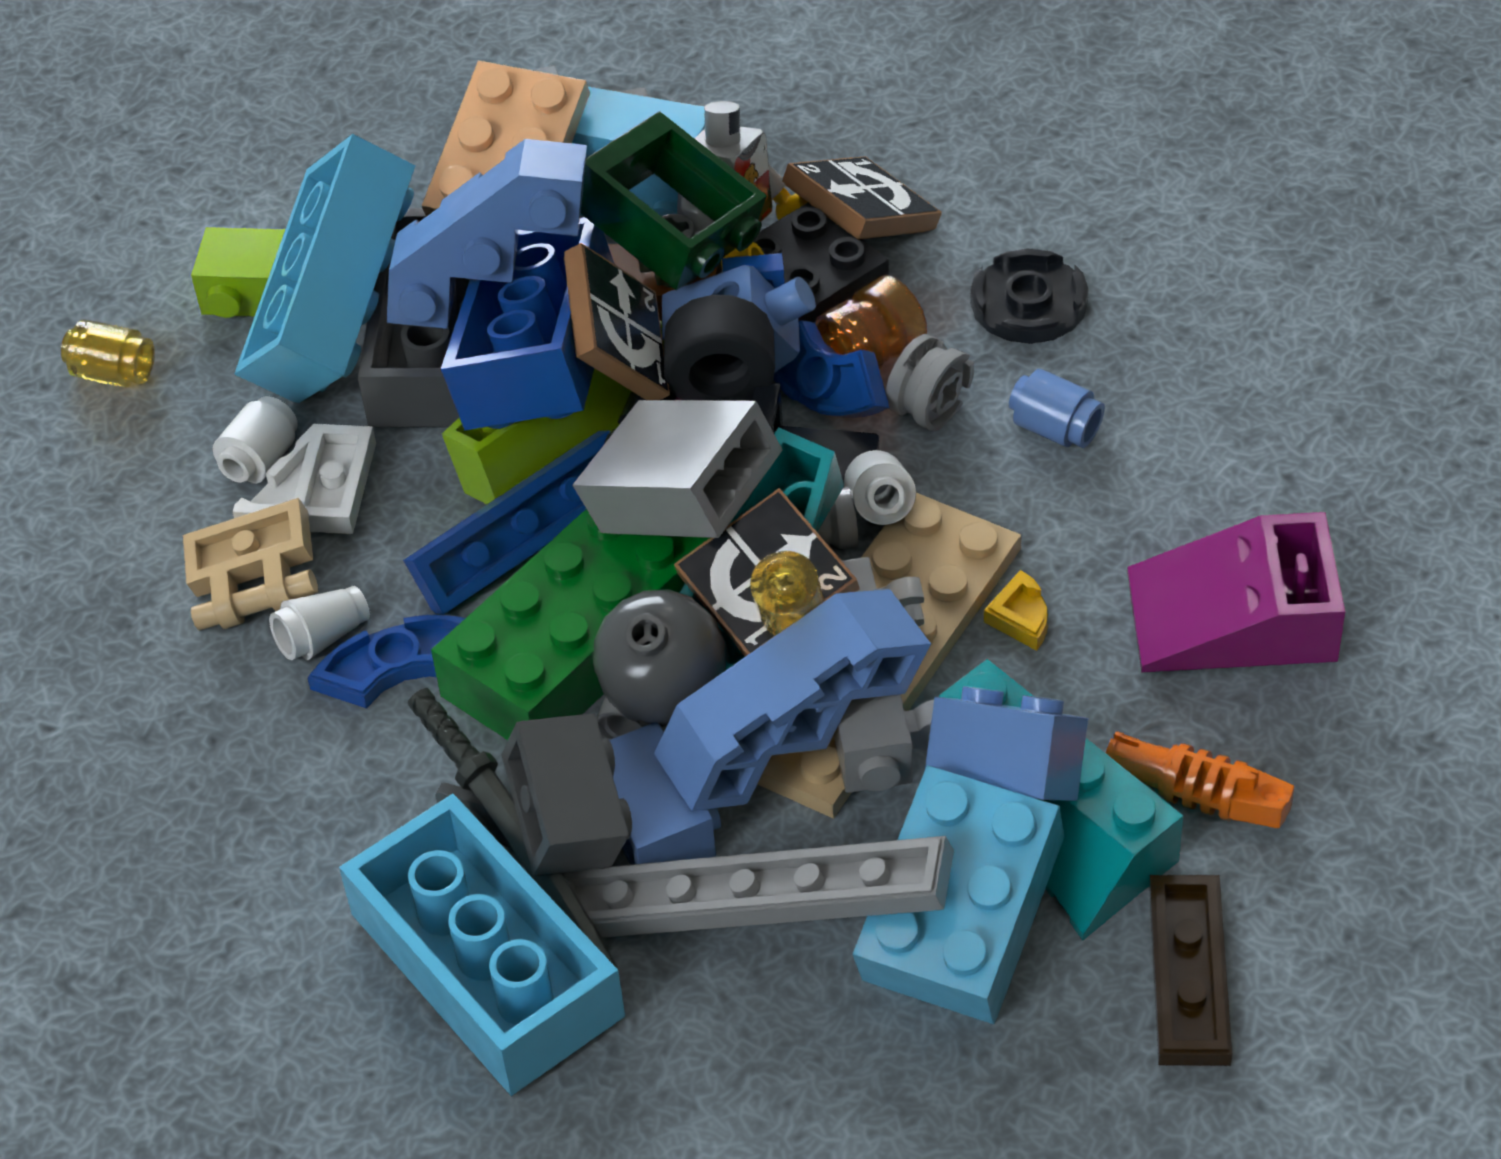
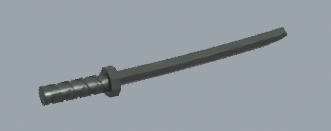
M429 688L417 691L409 699L408 706L417 717H420L421 723L432 733V737L440 747L444 748L443 751L456 763L455 766L458 770L455 780L462 789L474 792L511 845L528 874L617 968L602 938L563 873L533 876L513 798L495 773L498 766L496 759L491 753L485 751L479 753L470 744L471 741L459 730V726L451 716L447 715L448 712L435 700L436 697Z

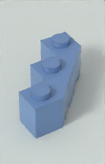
M524 139L505 154V159L484 175L479 172L441 200V205L438 209L420 222L414 220L399 231L396 236L389 267L387 323L448 329L456 277L512 283L519 230L578 236L587 145Z
M890 589L836 593L678 703L654 755L691 811L748 804L771 755L826 749L852 699L905 694L931 643Z

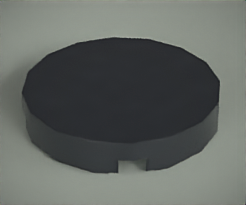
M1026 248L1007 251L994 257L993 264L984 271L982 266L973 278L970 290V303L975 319L989 333L1007 341L1033 344L1053 341L1073 331L1085 316L1089 288L1083 272L1075 264L1074 270L1064 264L1063 256L1051 251Z

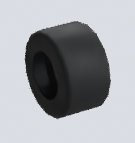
M733 295L704 296L692 299L676 309L666 323L664 335V377L669 384L671 392L679 399L752 401L755 387H766L773 383L775 372L774 330L767 314L753 302Z

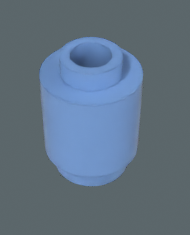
M1043 369L1035 370L1029 377L1026 375L1020 377L1009 399V408L1014 410L1013 421L1016 425L1067 448L1072 443L1082 448L1087 447L1095 437L1105 411L1104 403L1095 400L1092 391Z

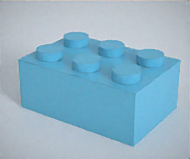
M927 765L898 840L938 836L947 837L954 853L944 910L867 916L852 955L862 981L994 1024L1065 837L1060 806Z

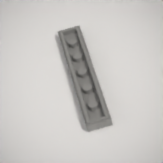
M946 836L611 866L565 872L563 875L600 937L603 938L944 910L954 850Z

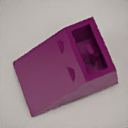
M1326 512L1260 515L1127 567L1141 673L1338 662L1346 611Z

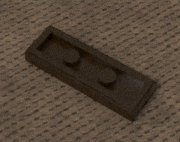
M1150 875L1149 897L1158 1065L1231 1066L1232 1042L1220 875Z

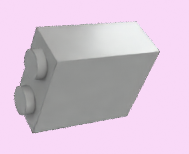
M638 400L574 482L573 487L601 533L719 538L783 449L756 401Z

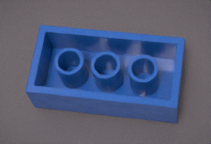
M580 218L578 236L519 230L512 283L470 279L441 367L464 430L483 427L500 429L519 421L542 417L560 419L574 412L584 411L594 368L576 357L564 252L583 243L614 264L604 232L587 218Z

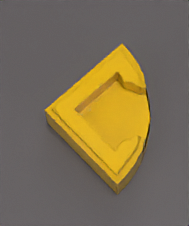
M1020 570L984 609V623L1036 651L1042 645L1048 629L1047 606L1041 595L1038 583Z

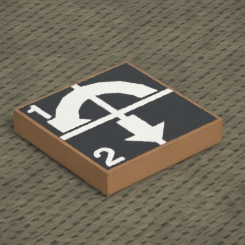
M866 156L788 163L782 182L815 208L823 211L828 218L858 240L934 230L942 214L940 210Z
M583 243L564 252L576 357L645 400H661L669 396V384L664 377V348L656 292Z
M780 488L730 523L719 538H709L674 564L680 578L706 610L715 618L716 622L745 657L836 593L857 592L860 590L856 577Z

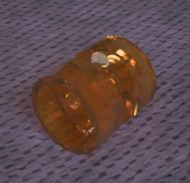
M889 275L878 277L855 292L852 300L848 299L843 303L835 305L818 316L814 322L823 341L840 355L858 350L875 352L879 370L889 358L899 357L914 338L922 334L927 335V322L918 300L905 284Z

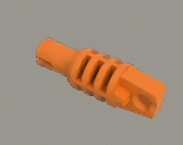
M1117 731L1114 733L1113 739L1111 738L1106 750L1108 756L1142 783L1157 788L1159 795L1163 796L1165 801L1175 804L1179 798H1182L1183 807L1192 810L1196 808L1198 803L1200 804L1201 812L1208 815H1213L1217 809L1219 810V817L1227 821H1243L1279 829L1286 820L1292 806L1294 785L1249 766L1247 762L1237 760L1232 765L1229 757L1220 754L1213 759L1211 751L1199 749L1197 753H1194L1192 745L1185 743L1175 744L1170 749L1141 741L1138 738Z

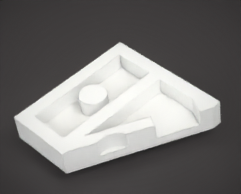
M313 424L295 442L293 451L284 457H280L265 473L268 484L251 501L241 498L234 505L232 511L234 518L299 498L309 513L310 532L353 534L376 446L373 426Z

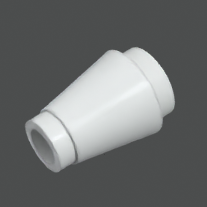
M351 586L346 589L283 601L280 610L271 613L269 622L273 638L279 650L287 659L294 660L303 656L305 660H310L358 627L359 624L368 621L370 611L360 589L356 586Z

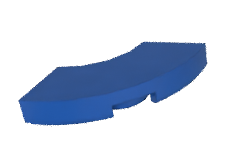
M803 320L799 322L800 351L794 360L774 373L775 383L780 384L781 390L790 399L797 400L820 414L840 418L866 417L890 408L875 352L858 350L840 355L823 341L815 323Z
M451 615L412 616L403 618L404 624L390 627L370 635L367 631H363L340 644L315 667L307 678L310 690L368 708L383 691L405 680L429 676L436 677L431 649L460 624L465 617Z

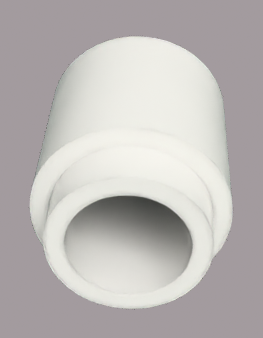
M264 396L257 401H251L243 407L213 444V454L217 465L227 478L235 482L242 483L248 481L254 484L264 480L266 477L265 473L294 443L298 422L290 407L281 400L270 396Z
M879 450L868 451L857 456L846 470L844 486L849 487L855 508L867 521L878 525L893 524L903 519L912 509L916 497L914 481L893 455ZM888 484L885 491L874 495L880 486Z

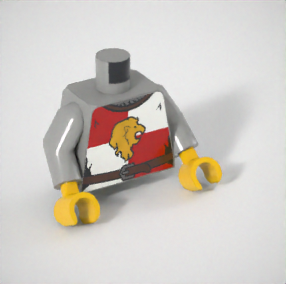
M715 101L705 105V129L694 139L767 195L758 221L762 222L773 211L772 200L776 203L778 220L808 203L798 194L791 195L784 188L783 177L769 164L766 134L761 129L740 126V106L737 103ZM678 193L677 214L689 218L694 224L695 231L703 230L714 222ZM753 242L745 250L739 252L735 249L723 258L765 254Z

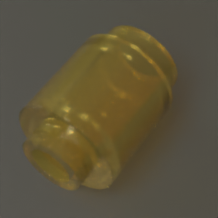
M82 319L73 329H69L65 333L61 344V358L66 363L69 374L73 377L129 387L131 383L144 384L149 378L154 365L155 347L153 341L150 338L142 337L139 330Z
M793 551L772 553L763 558L753 570L750 580L751 593L764 627L774 635L779 634L825 602L815 566L807 557Z

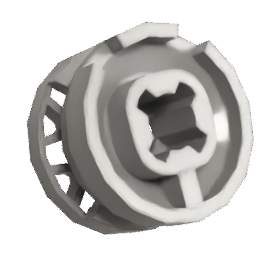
M922 334L914 338L895 362L888 378L885 392L890 407L889 410L900 416L906 413L912 414L916 424L929 431L940 430L963 405V402L957 400L961 387L963 386L967 389L971 387L974 376V362L968 360L970 355L955 348L947 350L943 341L931 335Z

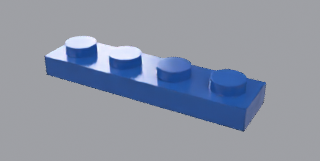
M609 430L597 431L403 560L429 607L435 614L444 615L545 547L586 509L573 484L603 447L605 439L610 432Z

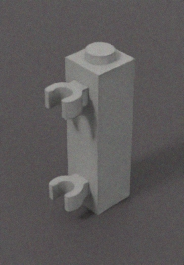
M869 557L842 561L858 580L860 590L857 592L890 589L917 626L924 624V616L920 604L924 603V595L919 577L899 578L889 583L886 587L876 588ZM901 694L852 699L834 733L846 793L864 790L884 791L897 785L913 783L912 749L919 748L926 752L928 750L934 700L922 703L910 711L904 710Z

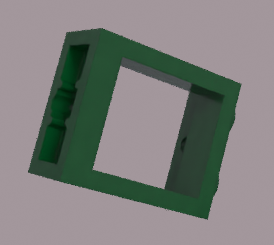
M659 111L586 158L581 214L672 288L678 290L696 276L700 278L707 277L718 266L721 259L736 249L741 252L753 243L762 227V223L758 219L767 195ZM655 174L714 222L689 239L629 190Z

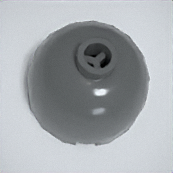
M669 589L642 591L622 600L604 617L594 639L593 666L604 695L621 714L637 723H640L638 720L646 723L659 722L661 727L667 726L676 705L726 670V660L729 663V649L715 618L692 597Z

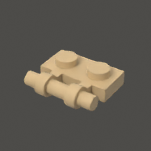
M299 498L183 535L186 584L196 597L211 593V601L191 607V617L199 631L219 624L223 629L243 624L247 615L272 607L275 611H278L283 601L318 593L317 580L311 569L292 575L290 573V567L313 560L309 513ZM264 576V584L238 592L237 584Z

